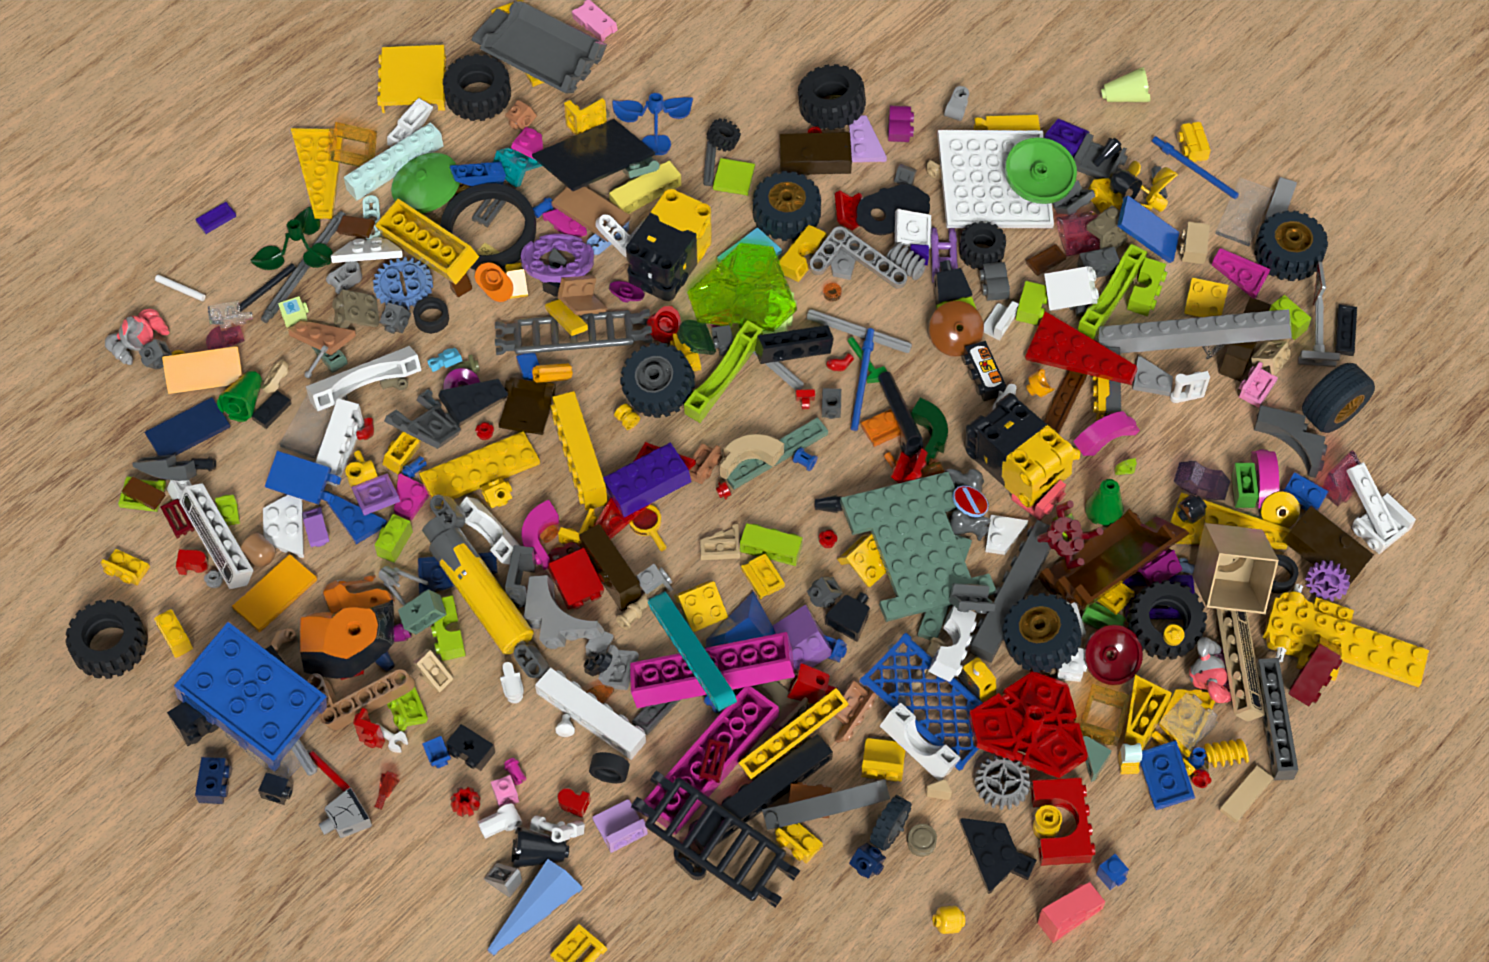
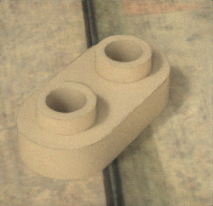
M279 360L263 381L261 389L266 393L275 392L279 388L280 380L289 372V365L284 360Z

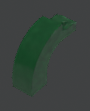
M920 397L911 415L916 424L924 427L930 433L931 439L924 449L928 452L925 461L929 465L932 459H936L938 452L944 453L946 449L948 423L944 414L936 405Z

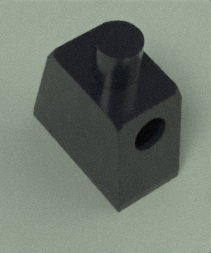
M950 260L939 263L941 272L936 273L934 276L936 306L945 301L950 302L963 297H971L973 294L961 268L952 269Z
M859 592L856 598L845 595L826 614L825 625L858 642L869 618L870 607L865 605L869 597L862 592Z

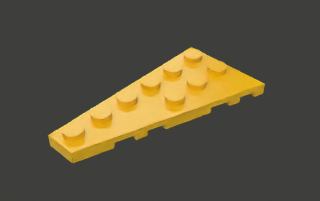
M291 128L315 219H332L344 131L343 129Z
M1181 492L1170 523L1186 529L1189 534L1176 544L1200 545L1204 524L1209 523L1261 529L1273 549H1287L1288 545L1283 542V539L1291 529L1203 500L1207 506L1205 516L1193 524L1187 521L1183 522L1177 515V512H1179L1178 504L1189 495Z

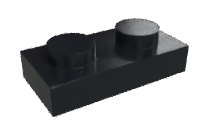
M276 390L253 413L252 420L267 429L292 404L291 400Z

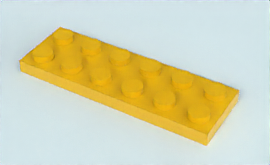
M523 431L419 473V478L431 499L435 495H444L456 499L480 489V487L488 484L487 482L490 479H505L540 464V459Z

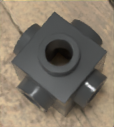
M387 303L379 323L389 333L395 334V332L403 334L411 313L403 306Z
M157 339L145 344L144 348L139 351L143 365L156 370L164 367L163 356L172 355L166 342Z
M821 577L815 580L807 590L812 604L815 607L825 608L831 607L835 600L843 593L834 577Z

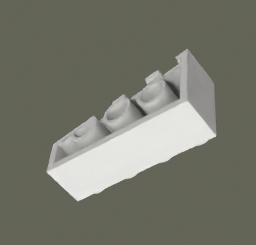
M337 399L319 454L316 462H314L332 468L330 474L342 476L357 441L356 432L363 428L364 421L359 404L342 399ZM328 481L326 483L329 485L337 486V484Z

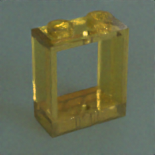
M335 122L333 128H330L328 132L330 142H328L326 153H329V161L356 167L364 165L375 158L377 131ZM337 137L366 143L365 155L336 149Z
M1092 683L1080 723L1082 735L1099 740L1105 745L1117 746L1132 695ZM1092 701L1122 709L1116 732L1086 723Z

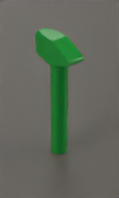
M850 337L847 342L862 362L863 350L854 337ZM869 361L868 371L870 375L867 377V383L879 382L878 376L883 372H888L886 368L882 366L876 369L871 361Z

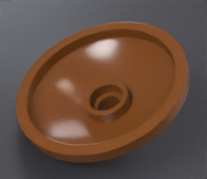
M950 301L939 306L932 314L929 322V336L933 345L940 352L948 356H962L965 346L981 342L984 333V324L979 312L972 305L962 301ZM957 325L962 327L960 332L956 329Z

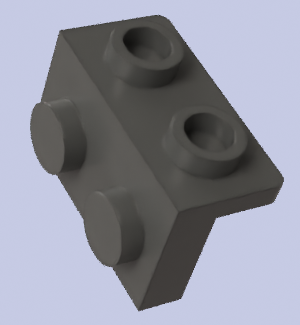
M1076 180L1070 193L1060 201L1054 202L1053 206L1057 214L1070 216L1075 214L1081 206L1089 204L1090 200L1095 197V193L1093 190L1082 189L1080 182Z
M962 583L952 584L949 602L958 611L969 612V610H975L978 613L985 614L987 611L994 612L996 606L988 598L989 586Z

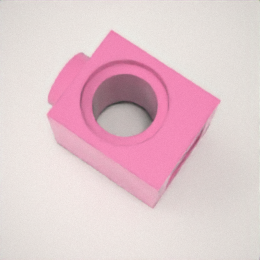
M511 775L491 782L499 808L506 804L519 802Z

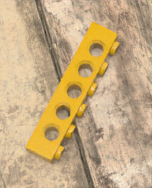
M837 688L738 762V765L747 777L752 779L849 705Z

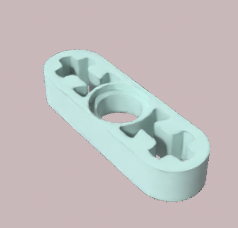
M369 195L362 202L363 218L377 217L374 221L376 225L381 219L379 200L376 196ZM370 203H373V210H370ZM375 225L373 227L375 235L370 234V237L366 238V240H371L375 237L382 238V234Z

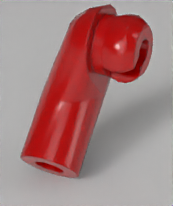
M847 353L843 359H829L826 366L832 371L842 372L852 363L854 357Z
M372 418L364 419V428L356 432L358 440H368L374 435Z

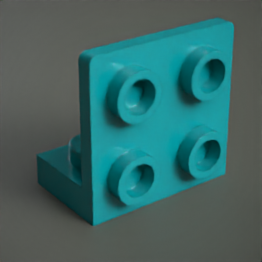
M511 147L498 150L493 162H501L506 174L505 180L515 187L521 186L526 171L542 167L536 160Z

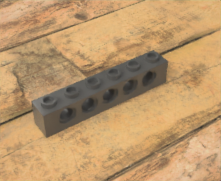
M1279 658L1258 659L1256 666L1265 715L1262 717L1273 781L1294 780L1298 772V764Z

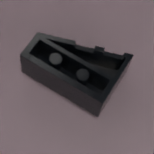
M499 379L440 390L438 397L458 426L465 424L506 400L508 396Z

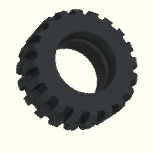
M465 55L464 58L455 60V63H452L444 73L443 88L447 106L455 115H460V118L465 120L468 118L470 121H485L486 118H494L495 114L499 115L503 108L507 107L511 99L509 73L502 62H498V59L494 57L490 58L489 55ZM478 82L491 85L482 92L473 93L463 90L468 85Z
M828 64L822 68H815L813 72H808L800 81L797 92L800 113L804 120L814 127L819 126L820 129L824 130L826 128H829V130H835V128L842 129L845 125L853 124L854 120L857 121L865 110L864 82L861 76L852 68L849 69V67L844 65L841 67L839 64H834V66H829ZM828 95H842L836 99H822Z
M1163 580L1161 584L1157 581L1152 583L1150 587H1144L1128 610L1127 622L1129 625L1127 628L1138 637L1137 639L1142 646V650L1148 651L1147 655L1152 658L1154 655H1158L1160 660H1165L1166 657L1173 660L1178 656H1185L1197 645L1198 640L1202 638L1203 632L1206 629L1207 613L1203 612L1205 608L1203 602L1199 603L1198 594L1196 592L1192 594L1190 592L1191 588L1187 585L1185 588L1181 587L1180 582L1175 581L1173 584H1170L1169 580ZM1165 605L1179 612L1184 622V639L1179 645L1171 646L1167 644L1163 639V633L1154 628L1149 617V612L1153 607Z
M107 599L106 602H102V600L95 601L96 604L84 606L85 609L83 611L79 610L75 614L76 618L70 620L69 625L71 628H67L65 634L67 636L65 639L66 646L77 667L83 670L85 674L93 675L94 678L99 679L102 676L106 679L113 678V675H117V677L122 676L124 671H131L135 663L138 664L142 660L140 655L145 654V645H147L146 630L137 612L131 606L125 605L124 602L117 601L115 603L111 599ZM107 628L124 630L121 640L114 647L103 651L90 648L92 639L100 631Z

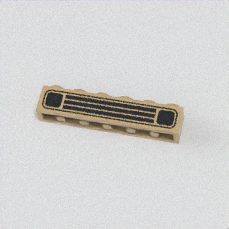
M1217 609L1234 715L1249 722L1264 716L1265 712L1248 614L1242 611Z

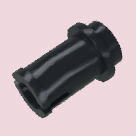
M211 456L208 458L191 459L194 460L196 470L212 471L216 469V459Z

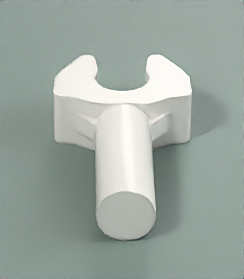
M380 725L383 737L389 741V750L401 753V748L395 743L402 741L408 745L406 735L402 731L393 734Z

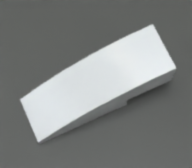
M418 98L398 120L396 128L387 136V145L392 147L421 129L433 110V106Z

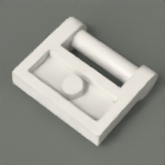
M1208 371L1195 372L1187 376L1178 374L1175 378L1176 385L1170 395V400L1173 403H1179L1204 397L1210 379ZM1187 385L1185 392L1181 393L1183 386Z

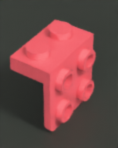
M1060 480L1044 497L1030 508L1025 507L1014 494H1012L1011 500L1040 521L1052 511L1057 502H1061L1065 497L1066 484Z

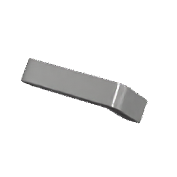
M838 226L834 228L810 260L811 272L815 275H822L842 250L894 288H903L907 282V274L902 268L844 227ZM842 233L845 237L842 240H837L835 235ZM855 243L859 245V249L853 251L849 246ZM830 247L834 252L827 255L824 253V249ZM871 254L874 256V259L866 261L864 256ZM815 262H821L823 264V267L821 269H815L813 267V264ZM885 264L889 267V270L882 272L879 266ZM896 275H901L904 278V280L902 282H896L894 280V277Z

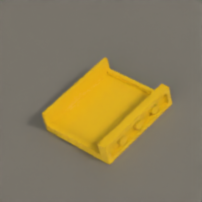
M444 45L382 47V54H379V65H381V68H378V76L381 78V82H378V92H380V95H377L378 106H381L382 113H385V106L413 105L418 98L428 104H437L438 111H444L445 94L443 78L446 71Z

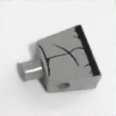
M352 788L347 789L324 808L328 819L318 824L324 835L335 829L340 838L372 826L367 813Z

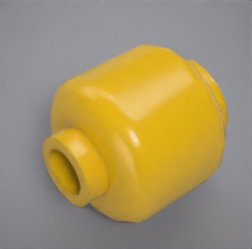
M955 905L941 906L936 910V914L933 915L932 923L941 934L958 933L965 926V915Z

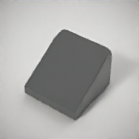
M553 248L549 256V265L557 268L560 266L566 267L567 261Z

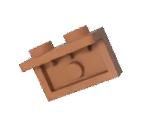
M701 444L692 457L696 461V465L689 470L691 480L703 484L706 479L710 478L712 470L722 460L720 446L716 445L713 449L705 444Z

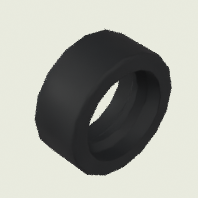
M435 297L424 298L414 307L415 325L424 333H438L448 325V308L441 299ZM428 309H438L442 312V316L433 322L423 321L420 317Z
M1276 554L1279 560L1277 566L1288 570L1290 579L1286 582L1273 581L1271 592L1285 593L1294 587L1299 575L1298 567L1290 557Z
M599 752L595 753L592 757L589 773L594 778L607 783H623L626 781L630 764L619 755Z

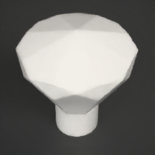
M564 714L562 721L556 727V733L559 736L570 737L575 733V728L570 722L569 714Z

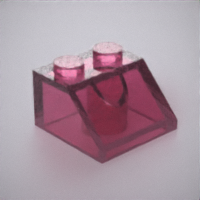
M1353 450L1327 474L1322 486L1329 490L1326 498L1336 506H1339L1342 502L1347 503L1353 496L1352 493L1356 490L1346 471L1361 464Z

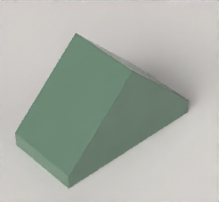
M1083 736L1088 752V758L1085 763L1092 782L1097 779L1108 762L1112 750L1088 736Z

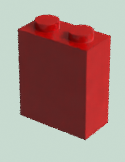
M585 548L548 564V570L568 610L571 608L574 610L584 606V602L589 600L594 602L602 597L605 589Z

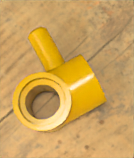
M355 451L354 456L357 462L350 463L345 469L346 477L351 487L378 477L372 460L365 461L361 451Z

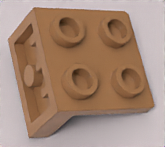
M587 275L561 278L558 298L574 314L581 316L607 311V307L593 295L596 277Z

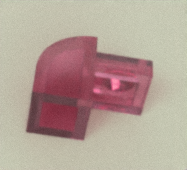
M217 326L209 332L206 338V345L208 350L227 348L245 340L240 326L230 327L224 331H221L220 326Z

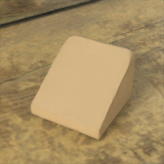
M946 779L927 785V797L951 799L952 792Z

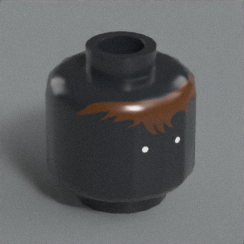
M1189 495L1178 504L1179 512H1177V515L1183 522L1187 521L1193 524L1205 516L1207 506L1200 496Z

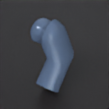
M1179 558L1178 560L1183 569L1181 572L1193 575L1195 565L1188 563L1186 558Z

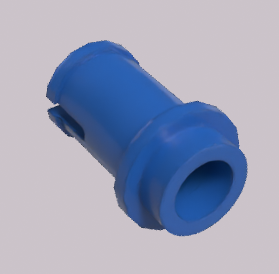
M550 197L544 198L543 202L533 208L536 218H539L549 210H553V200Z
M418 456L409 465L403 466L402 473L409 478H414L418 471L427 466L426 461L421 462L424 458Z
M1197 747L1189 756L1188 762L1195 769H1199L1204 765L1205 750Z

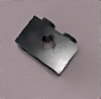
M462 724L459 725L446 742L448 753L456 759L461 758L471 769L477 768L480 771L496 753L494 744Z

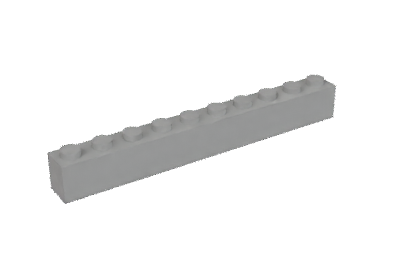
M1289 309L1099 327V343L1105 347L1120 348V353L1292 338Z

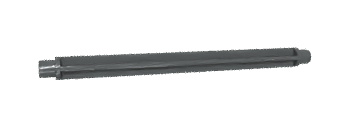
M339 211L337 215H334L314 244L322 243L326 245L337 231L342 217L346 216V214ZM303 259L264 310V314L261 317L264 323H268L280 309L278 303L288 298L308 268H310L304 263Z

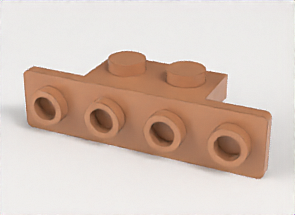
M851 681L842 694L849 705L834 715L835 718L844 724V727L835 739L837 743L847 742L853 736V729L863 721V714L875 702L873 699L876 694L870 688L866 691L855 681Z

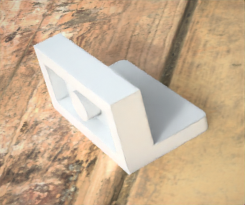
M1012 301L1009 307L998 303L984 323V333L1000 341L1016 317L1019 304Z

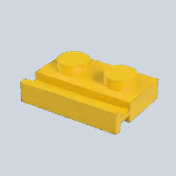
M766 553L749 561L746 565H741L743 574L760 600L764 596H769L785 587L784 581Z
M1121 583L1097 601L1117 615L1129 603V600L1135 597V592Z

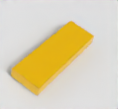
M560 299L545 304L548 313L571 336L588 330V325L564 305Z

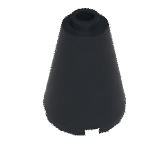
M516 826L515 834H517V838L513 839L512 847L513 868L543 865L547 859L553 863L564 862V859L568 858L569 845H566V841L557 843L551 839L552 836L523 826Z

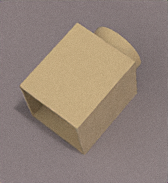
M1205 523L1193 571V579L1207 608L1265 614L1279 560L1263 530Z

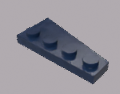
M492 552L478 553L492 574L498 573L497 557ZM435 557L418 558V577L428 582V585L419 583V595L427 590L438 592L454 587V584Z

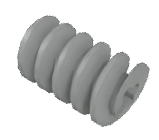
M902 243L894 246L886 258L907 272V275L912 277L913 280H918L925 271L926 267L924 264L926 260L923 258L918 261L919 255L913 258L914 251L907 253L909 248L904 247L902 249Z

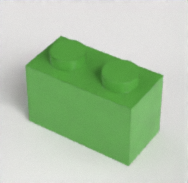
M1235 463L1231 474L1235 508H1254L1259 497L1255 463Z

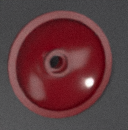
M1108 625L1096 630L1088 639L1084 650V660L1089 673L1099 682L1108 685H1120L1130 681L1138 673L1143 660V650L1137 639L1138 637L1128 628L1119 625ZM1108 651L1111 652L1110 658L1106 655Z

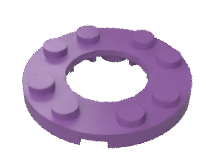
M568 234L540 236L539 240L535 242L530 241L521 251V265L524 271L543 283H561V278L584 276L591 270L594 264V251L590 244L586 245L582 242L581 238ZM555 248L556 250L571 253L575 257V261L568 263L564 268L560 266L555 269L551 268L550 265L548 267L540 261V258Z

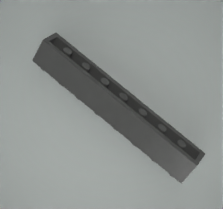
M1037 520L1034 526H1030L1026 535L1028 536L1027 541H1022L1018 550L1020 551L1019 556H1014L1010 565L1012 567L1011 571H1006L1002 580L1004 582L1002 588L998 587L994 594L996 598L994 601L996 604L995 611H987L986 618H981L977 629L979 631L977 635H972L969 644L971 645V654L992 663L1004 640L1002 627L1005 623L1004 618L1006 614H1010L1009 609L1013 605H1018L1017 601L1022 598L1025 600L1051 550L1048 542L1039 543L1037 541V536L1046 533L1050 525Z

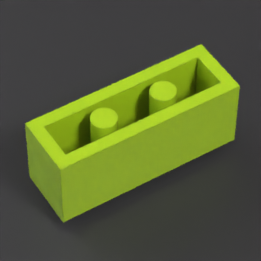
M746 523L740 541V552L757 557L766 553L769 560L796 566L802 549L803 537H799L794 533H783L774 528H764L758 524Z

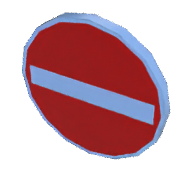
M960 486L954 490L952 496L954 504L964 514L980 517L988 511L987 499L977 489L970 486Z

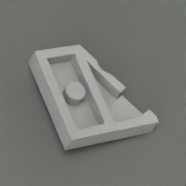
M1138 356V370L1134 378L1133 390L1170 396L1173 376L1143 357Z

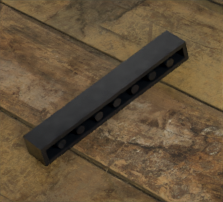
M818 734L814 737L810 736L803 741L799 748L791 749L784 759L775 761L765 773L760 772L750 784L746 783L741 786L738 793L726 797L722 801L721 806L747 823L760 814L763 809L768 808L788 793L791 784L803 782L830 762L833 758V751ZM715 811L693 841L701 852L724 820V817ZM698 819L690 824L688 834L693 828V826L696 824ZM731 823L717 845L739 828Z

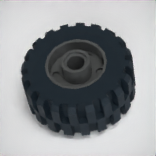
M655 342L650 343L649 347L641 346V350L631 353L632 357L630 359L627 358L624 362L626 367H622L621 374L623 377L620 378L622 391L635 410L643 413L644 416L651 417L653 415L654 418H661V415L665 417L671 416V412L675 411L677 413L680 411V407L684 406L687 398L693 393L692 389L695 388L694 371L685 355L673 345L668 347L666 343L657 345Z

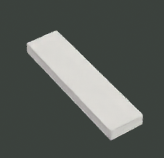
M1363 462L1346 470L1379 537L1385 539L1398 533L1399 531L1365 463Z

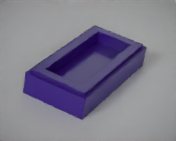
M224 202L195 220L202 231L207 234L235 218L236 214L228 203Z

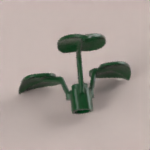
M307 207L294 219L287 222L288 233H285L286 238L282 252L276 246H267L259 250L250 259L253 265L263 270L280 268L285 262L282 256L285 255L289 238L294 241L302 239L308 250L303 255L304 263L312 268L331 264L333 252L327 245L322 243H316L312 248L308 246L304 234L312 235L320 229L321 224L319 219H315L311 207Z

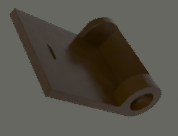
M510 377L505 383L508 397L500 419L499 428L543 435L551 410L550 405L553 404L552 397L555 396L556 384L536 383L534 380Z

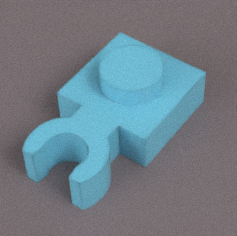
M456 348L446 349L443 353L438 354L439 357L427 360L432 372L439 370L443 366L447 368L463 361Z

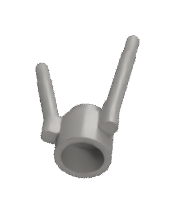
M385 566L379 572V578L403 606L406 602L392 586L400 587L398 575L428 585L427 581L401 571L397 567L392 569L390 566Z

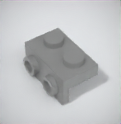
M610 645L608 652L613 655L612 662L606 671L599 674L598 679L607 689L628 690L631 681L630 663L637 662L639 654L636 651L618 650L615 645Z

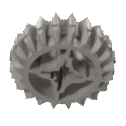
M995 756L993 761L987 759L986 764L982 763L980 770H977V777L974 782L977 784L975 790L980 792V799L985 798V805L991 802L992 808L1000 805V810H1003L1004 805H1006L1010 810L1012 804L1016 807L1019 806V801L1023 802L1025 795H1028V788L1031 784L1028 781L1030 776L1028 773H1025V767H1020V761L1013 763V761L1005 760L1006 758L1003 757L999 760ZM1000 770L999 774L988 777L992 772ZM1002 776H1003V781L1005 782L1003 789H1002V784L1000 783ZM1017 789L1012 794L1005 795L1008 790Z

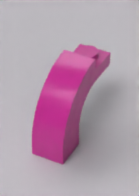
M1124 411L1096 421L1085 429L1073 442L1083 456H1095L1111 440L1120 436L1136 435L1140 430L1136 426V421L1127 416Z
M1264 449L1251 452V460L1255 463L1259 496L1256 504L1258 508H1261L1267 496L1279 491V468L1275 451Z
M549 500L536 506L527 515L522 527L523 546L534 548L536 564H540L543 570L548 568L550 559L539 540L546 530L559 524L558 513Z

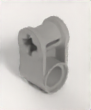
M959 86L954 89L944 116L962 121L969 97V90L966 87Z
M356 261L346 262L340 268L331 272L327 276L326 282L335 288L337 294L342 289H350L363 278L359 264Z

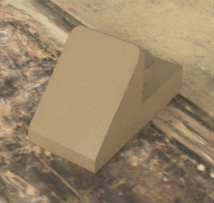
M426 649L413 662L420 671V678L439 693L453 680V677L429 649Z

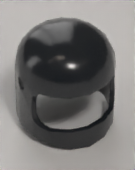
M1120 170L1112 176L1109 186L1113 193L1121 194L1122 200L1130 188L1133 191L1130 197L1135 199L1142 187V181L1129 171Z

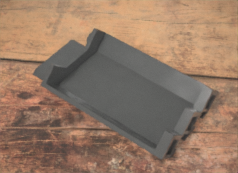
M514 1L510 6V13L496 9L471 39V41L481 45L480 50L564 93H574L576 91L577 83L587 78L591 73L590 68L594 63L598 65L607 47L606 43L523 1Z

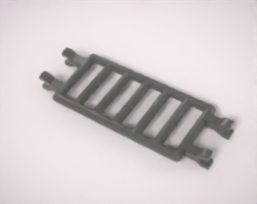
M650 309L633 314L629 310L578 315L583 321H588L589 341L578 342L576 334L574 336L570 335V343H559L558 322L552 316L516 319L514 323L510 324L497 321L495 322V329L502 330L496 331V338L498 339H495V346L502 347L496 348V355H502L506 351H515L516 354L625 346L632 345L634 341L639 340L652 343V335H646L652 333L651 326L634 331L632 324L637 323L646 326L649 318L646 319L644 317L650 316ZM624 318L626 338L615 339L613 319ZM606 319L607 340H596L595 320ZM541 324H551L552 344L540 345ZM532 325L533 346L522 347L521 326ZM505 334H514V340L511 341L499 338L505 336Z

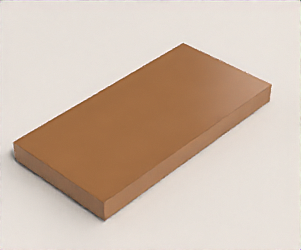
M566 187L552 201L553 207L607 242L609 241L596 228L597 218L605 214L609 215L621 227L631 219L629 214L587 187H582L576 191H571ZM604 220V221H603L604 223L602 224L604 227L606 226V223H607L606 220Z

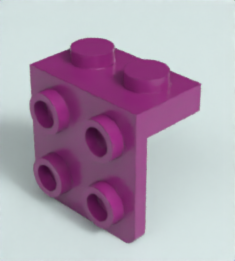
M1168 549L1138 572L1142 573L1146 585L1150 587L1154 582L1158 581L1161 584L1163 580H1169L1183 569L1175 551Z

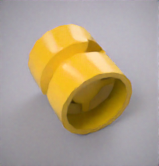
M1045 805L1037 810L1032 828L1034 835L1038 839L1055 838L1058 835L1062 823V814L1056 807Z

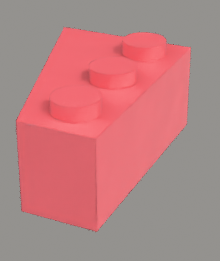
M1090 882L1085 885L1080 884L1073 892L1064 895L1059 900L1043 908L1039 914L1038 924L1054 943L1101 911L1105 905V900Z

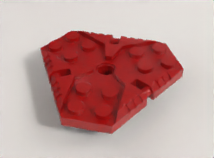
M1032 671L1004 689L1002 696L998 693L969 712L968 717L976 748L995 753V755L1008 758L1011 761H1020L1022 765L1030 766V768H1035L1057 778H1061L1088 758L1080 724L1075 723L1077 714L1069 686L1062 681Z

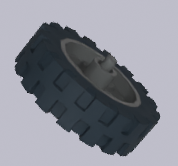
M895 795L891 799V802L886 805L881 815L879 814L877 817V824L874 826L873 833L870 836L871 844L883 851L890 848L891 844L894 843L896 837L900 834V831H904L905 821L911 812V802L899 795Z

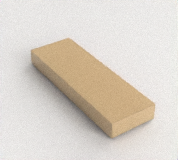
M1257 765L1219 811L1237 823L1274 778Z

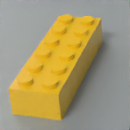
M400 199L394 202L375 225L385 238L455 285L479 258L470 245Z
M575 391L552 397L553 405H550L553 414L552 420L554 426H557V435L563 445L564 457H567V466L573 476L574 488H577L579 503L584 505L585 511L590 510V508L594 509L607 505L606 485Z

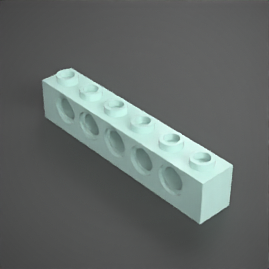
M430 122L344 176L347 191L358 201L394 178L397 172L410 160L420 155L437 151L443 147L440 131Z

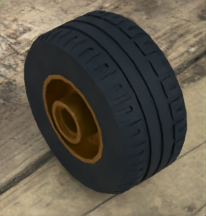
M1342 364L1327 374L1310 391L1302 405L1303 414L1320 432H1333L1349 422L1367 404L1375 391L1374 381L1357 364Z

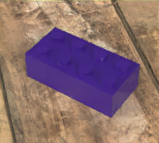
M671 442L603 477L606 490L623 517L692 482L687 466Z

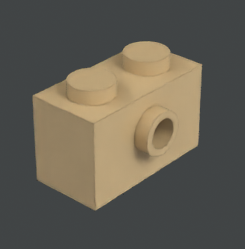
M1188 222L1187 228H1183L1181 239H1184V243H1181L1180 254H1183V262L1204 265L1210 225Z

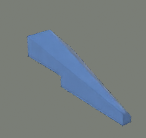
M547 859L487 949L488 952L495 956L504 946L511 944L515 938L523 932L526 933L550 915L558 906L565 904L570 897L577 892H581L582 886L566 870Z

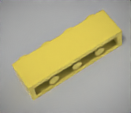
M670 161L662 163L657 171L641 175L609 192L610 203L630 214L661 197L666 190L680 187L681 174Z

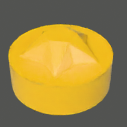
M1169 625L1163 633V639L1171 646L1179 645L1184 639V631L1178 625Z

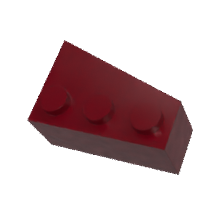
M1321 636L1317 641L1319 643L1316 648L1309 654V659L1301 668L1288 690V695L1310 707L1312 702L1316 704L1321 696L1320 689L1322 686L1327 687L1332 679V676H1330L1333 669L1337 670L1343 661L1341 659L1342 649Z

